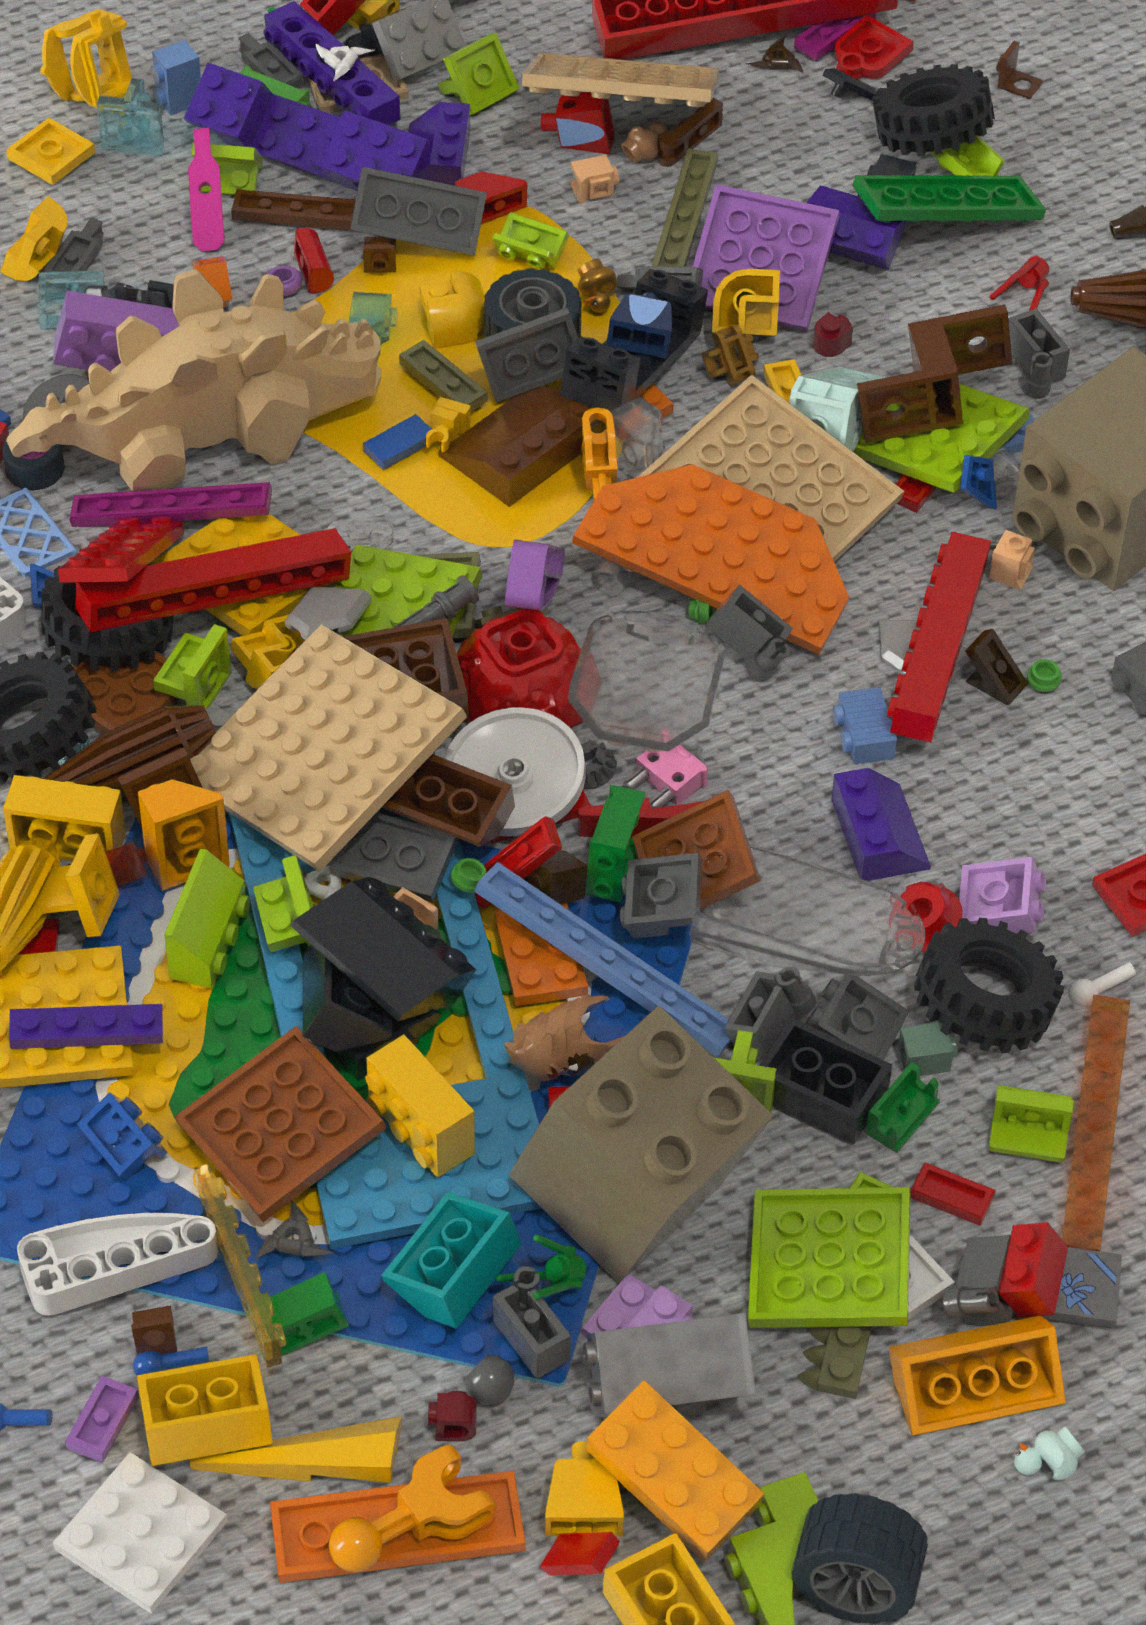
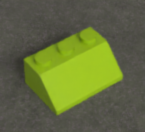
M200 848L164 937L169 979L212 988L216 976L224 973L227 963V949L236 943L239 932L238 922L240 917L245 918L247 916L250 897L246 896L245 880L206 849Z

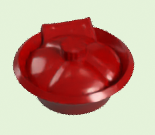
M920 881L906 886V891L896 901L889 915L888 928L890 935L896 944L906 950L915 952L926 951L933 934L936 931L941 933L944 924L950 922L953 926H957L959 919L962 918V905L958 897L951 890L945 888L942 882L940 884H932Z

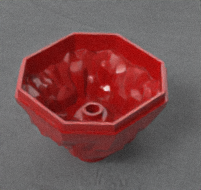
M522 609L507 616L492 619L486 622L482 629H475L471 632L468 639L462 642L457 651L468 695L470 722L496 710L520 707L549 713L563 721L570 728L582 724L586 720L599 685L589 657L580 649L574 636L568 629L564 628L563 625L553 618L545 617L540 611Z

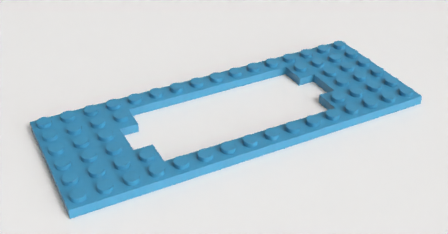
M383 808L377 811L378 813L418 823ZM229 813L247 894L250 897V907L280 1035L283 1036L295 1026L302 1031L304 964L299 944L270 952L253 886L286 877L282 859L294 855ZM459 838L435 897L448 945L463 952L468 959L467 962L477 969L462 991V996L485 1079L451 1085L474 1110L475 1154L437 1178L428 1167L423 1168L417 1162L410 1146L405 1141L403 1143L399 1142L393 1135L390 1124L380 1116L385 1123L386 1129L315 1182L331 1249L415 1233L447 1192L510 1212V1214L541 1208L508 1175L537 1130L539 1122L525 1072L509 1062L511 1056L504 1046L505 1042H513L514 1033L475 894L458 889L451 880V871L454 865L465 859ZM297 857L303 875L316 870ZM315 1046L326 1058L324 1047Z

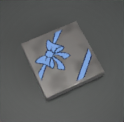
M1068 1247L1055 1315L1042 1317L1115 1328L1122 1254Z

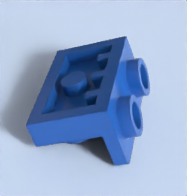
M109 1092L77 1125L114 1171L126 1180L153 1153L164 1158L168 1152L160 1143L164 1139L161 1133L149 1122L144 1124L139 1118L143 1113L141 1109L129 1097H125L122 1100Z

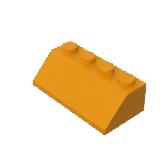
M1041 1315L889 1346L894 1384L912 1435L1066 1403L1055 1326Z

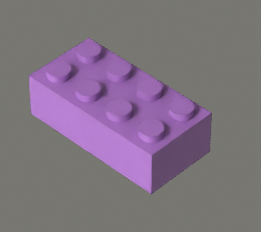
M67 290L54 337L53 364L88 370L90 365L98 363L111 371L121 363L115 331L126 318L135 316L156 326L161 336L179 327L172 308Z

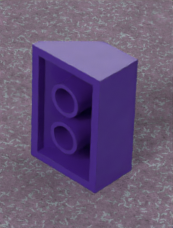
M439 102L409 123V133L426 138L431 143L416 178L454 185V181L464 178L470 138V104Z
M820 185L807 203L839 210L840 214L829 253L889 270L906 221H891L888 223L877 221L860 196Z
M870 768L834 774L831 801L860 881L866 882L930 870V862L900 784Z

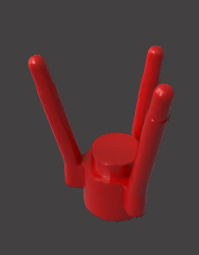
M1037 255L1030 257L1018 271L990 294V299L994 300L1019 281L1025 288H1037L1029 311L1038 308L1042 294L1049 285V281L1046 279L1050 272L1048 263Z

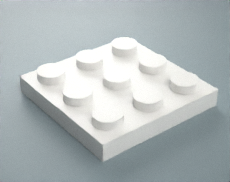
M129 1452L53 1541V1547L55 1551L152 1614L224 1527L228 1519L226 1513Z

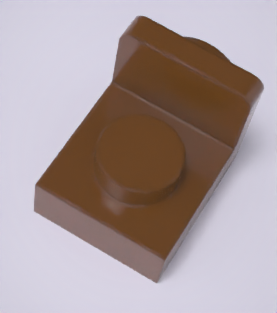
M380 236L364 237V272H396V240Z

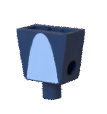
M646 292L641 296L630 293L625 294L610 317L606 345L612 348L667 359L672 332L671 303L660 300L657 295L651 292Z

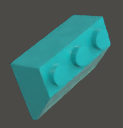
M447 1192L381 1277L386 1284L425 1318L457 1329L522 1242L510 1212Z

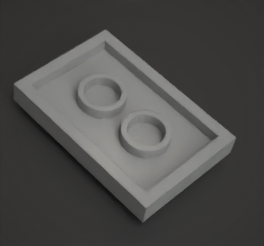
M424 0L372 23L394 81L443 61V58L466 46L449 0Z

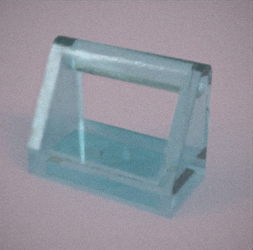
M104 271L39 272L40 329H57L60 316H48V304L63 303L67 290L85 293L86 287L90 285H105Z

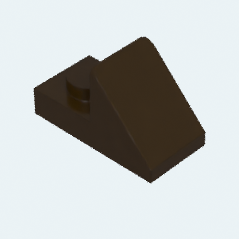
M994 629L984 630L965 650L976 668L966 682L1003 704L1010 705L1028 685L1027 680Z

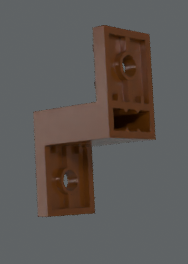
M1006 305L908 323L913 372L857 383L865 443L962 425L963 415L958 375L1013 364ZM975 337H984L980 344H969L970 340ZM893 403L902 404L901 407L895 411L886 410V408Z

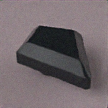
M836 68L825 69L822 75L835 82L830 94L840 99L846 89L872 101L873 96H877V91L874 87Z

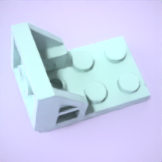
M835 367L798 376L791 390L789 404L854 452L863 432L857 383L886 377L844 367Z

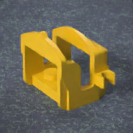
M96 9L75 19L61 22L45 31L42 45L43 66L40 72L47 77L52 89L62 100L86 101L89 106L97 109L111 105L113 111L120 108L121 114L132 110L130 101L132 93L142 88L141 81L132 78L121 34V30L127 27V22L121 15ZM72 36L74 37L70 52V67L75 84L74 88L61 38ZM93 44L97 45L100 56V68L103 72L100 75H97L90 47Z

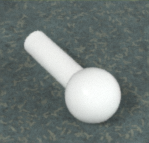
M1128 962L1093 981L1079 979L1071 985L1069 997L1079 1006H1091L1097 1001L1100 993L1135 976L1136 971L1132 964Z

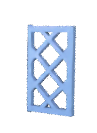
M23 488L0 499V513H4L0 523V547L24 577L30 575V566L26 567L20 559L21 554L38 556V561L34 564L46 568L78 553V550L27 488ZM26 498L32 505V508L28 510L14 508L13 506L15 502ZM10 514L28 517L25 527L7 526ZM34 518L43 519L50 527L49 531L31 529ZM3 533L21 535L18 546L9 545L2 537ZM27 537L46 538L42 550L24 547ZM52 539L61 541L66 549L59 552L48 551Z

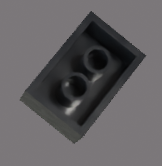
M793 1017L790 1018L759 1065L776 1069L774 1107L852 1144L856 1143L866 1127L869 1111L888 1090L892 1071L891 1063Z

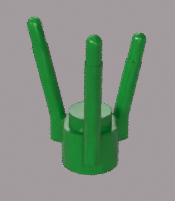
M539 1234L534 1235L533 1240L559 1253L547 1261L544 1271L535 1272V1274L539 1273V1280H550L554 1285L533 1294L534 1299L545 1298L568 1289H580L586 1276V1264L582 1257L575 1254V1247L564 1246ZM515 1273L498 1274L496 1281L514 1282Z

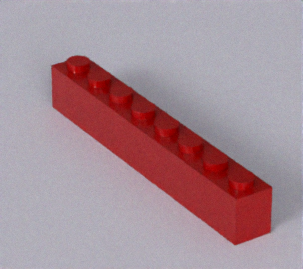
M336 528L147 565L128 582H76V609L89 631L95 632L347 580L350 575L351 550Z
M952 531L948 544L941 543L937 563L941 565H934L930 584L934 585V587L927 586L923 606H927V608H920L916 627L920 628V630L913 629L909 649L913 650V652L906 651L901 672L906 674H899L894 694L899 696L898 698L891 697L887 717L892 718L890 733L932 743L985 572L991 540Z

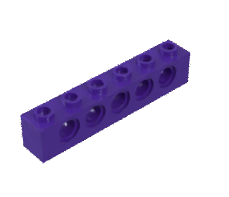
M295 1L264 15V36L266 41L274 45L288 61L297 66L305 77H309L317 84L319 90L333 99L339 109L386 125H391L401 120L400 96L358 58L348 72L334 80L335 70L324 61V58H321L316 44L328 50L331 47L344 45Z

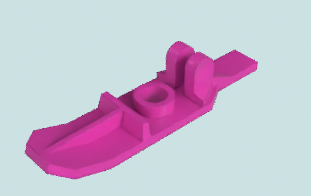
M193 129L195 157L188 167L193 244L201 251L218 250L225 242L220 166L211 154L210 129ZM204 186L211 187L210 192L207 194H202L200 190Z

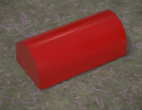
M311 228L296 229L294 256L308 292L310 291V294L323 292L333 284L334 274L317 232Z

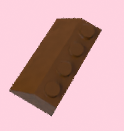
M432 754L381 808L481 847L500 835L515 808L511 784Z

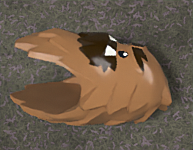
M586 994L573 1001H564L546 1014L540 1012L525 1025L519 1023L514 1031L513 1042H505L504 1044L511 1056L509 1062L542 1082L555 1079L559 1075L575 1077L584 1073L624 1038L623 1036L605 1043L592 1041L586 1035L583 1028L584 1023L581 1022V1017L609 1001V997Z

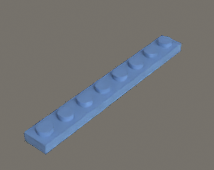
M499 862L477 883L474 892L648 1011L652 1012L660 1005L705 1050L717 1058L731 1043L724 1029L729 1021L728 1018Z

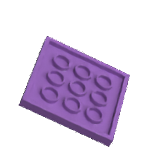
M716 184L692 266L703 270L701 287L708 289L705 310L713 311L716 288L724 277L732 272L742 269L780 270L778 326L808 332L840 216L839 210Z

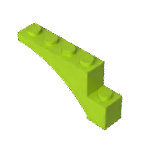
M806 1472L760 1487L764 1497L762 1504L755 1511V1515L761 1527L730 1537L728 1554L724 1556L725 1565L732 1579L738 1578L743 1588L740 1591V1596L745 1611L748 1615L754 1613L759 1625H795L792 1600V1567L809 1508L818 1502Z

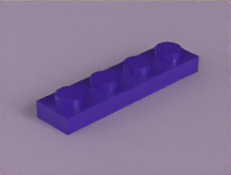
M162 1004L10 1009V1049L163 1043Z

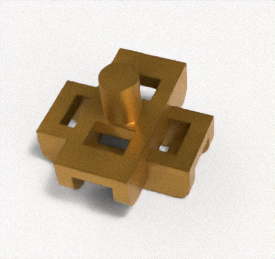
M731 325L711 334L715 348L700 353L708 377H715L725 373L728 384L732 386L751 375H756L752 361L760 357L758 352L754 350L751 341L753 340L752 334L743 335L738 325ZM735 346L737 347V350H738L739 355H740V358H739V359H738L736 350H735V348H734ZM715 358L718 362H720V367H717Z

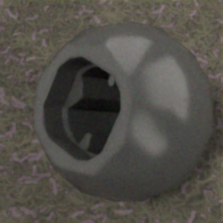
M487 1354L465 1378L467 1392L482 1405H496L510 1396L515 1384L514 1370L510 1364L500 1356Z

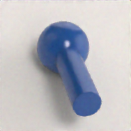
M206 1346L163 1355L153 1351L143 1352L135 1356L133 1370L136 1375L208 1363V1349Z
M0 1403V1431L6 1426H50L52 1423L53 1415L50 1409H7Z

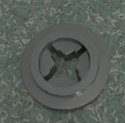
M589 738L586 743L581 744L585 761L595 757V762L588 763L586 766L584 784L586 788L598 787L607 783L614 776L617 767L614 750L606 749L604 742L593 744Z

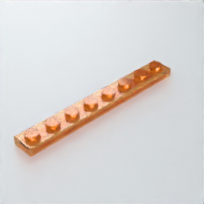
M1093 994L1062 1231V1240L1068 1247L1094 1251L1101 1250L1130 1000L1095 994Z

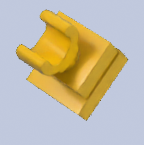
M440 397L431 413V430L426 434V447L429 448L433 442L439 441L441 442V451L446 452L449 448V440H455L458 434L462 435L470 429L471 405Z

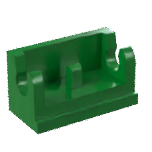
M912 1061L871 1108L868 1114L866 1134L896 1153L901 1150L940 1103V1099L937 1098L939 1088L937 1080L933 1077L928 1084L923 1083L920 1079V1066Z
M326 1272L253 1304L262 1336L276 1357H282L350 1326L337 1291H333Z

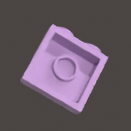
M1033 857L962 865L959 896L962 905V918H968L971 924H977L979 917L987 918L989 925L998 926L999 922L1002 921L1008 923L1007 930L1018 933L1020 929L1027 933L1036 932L1037 922L1044 920L1043 903L1041 899H1038L1039 893L1046 891L1044 872L1042 870L1038 871Z
M628 1274L582 1327V1335L587 1338V1334L594 1332L694 1320L692 1318L693 1305L662 1285L657 1290H654L631 1274Z

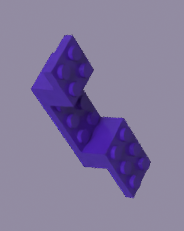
M209 62L205 67L183 118L187 123L201 128H209L227 145L253 147L266 159L356 191L358 190L362 167L416 178L431 144L426 138L346 110L343 111L341 117L275 95L262 81Z

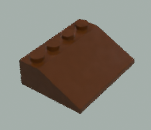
M540 386L511 398L449 443V448L446 452L440 450L439 456L510 507L581 454L583 442L582 418L584 412L592 407L560 396V390ZM592 421L590 424L591 431L602 433V421Z
M447 618L342 636L463 708L467 718L462 723L470 722L467 690Z

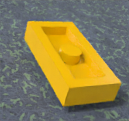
M796 360L764 364L763 375L768 387L789 403L791 390L798 376H801Z

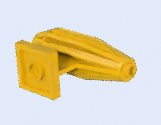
M99 834L84 836L69 866H61L56 846L44 838L30 839L8 850L0 860V971L38 934L49 913L78 910L87 937L102 935L120 893Z

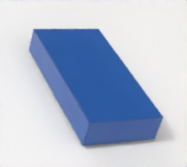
M415 414L364 442L363 451L384 470L426 447V434L431 428Z

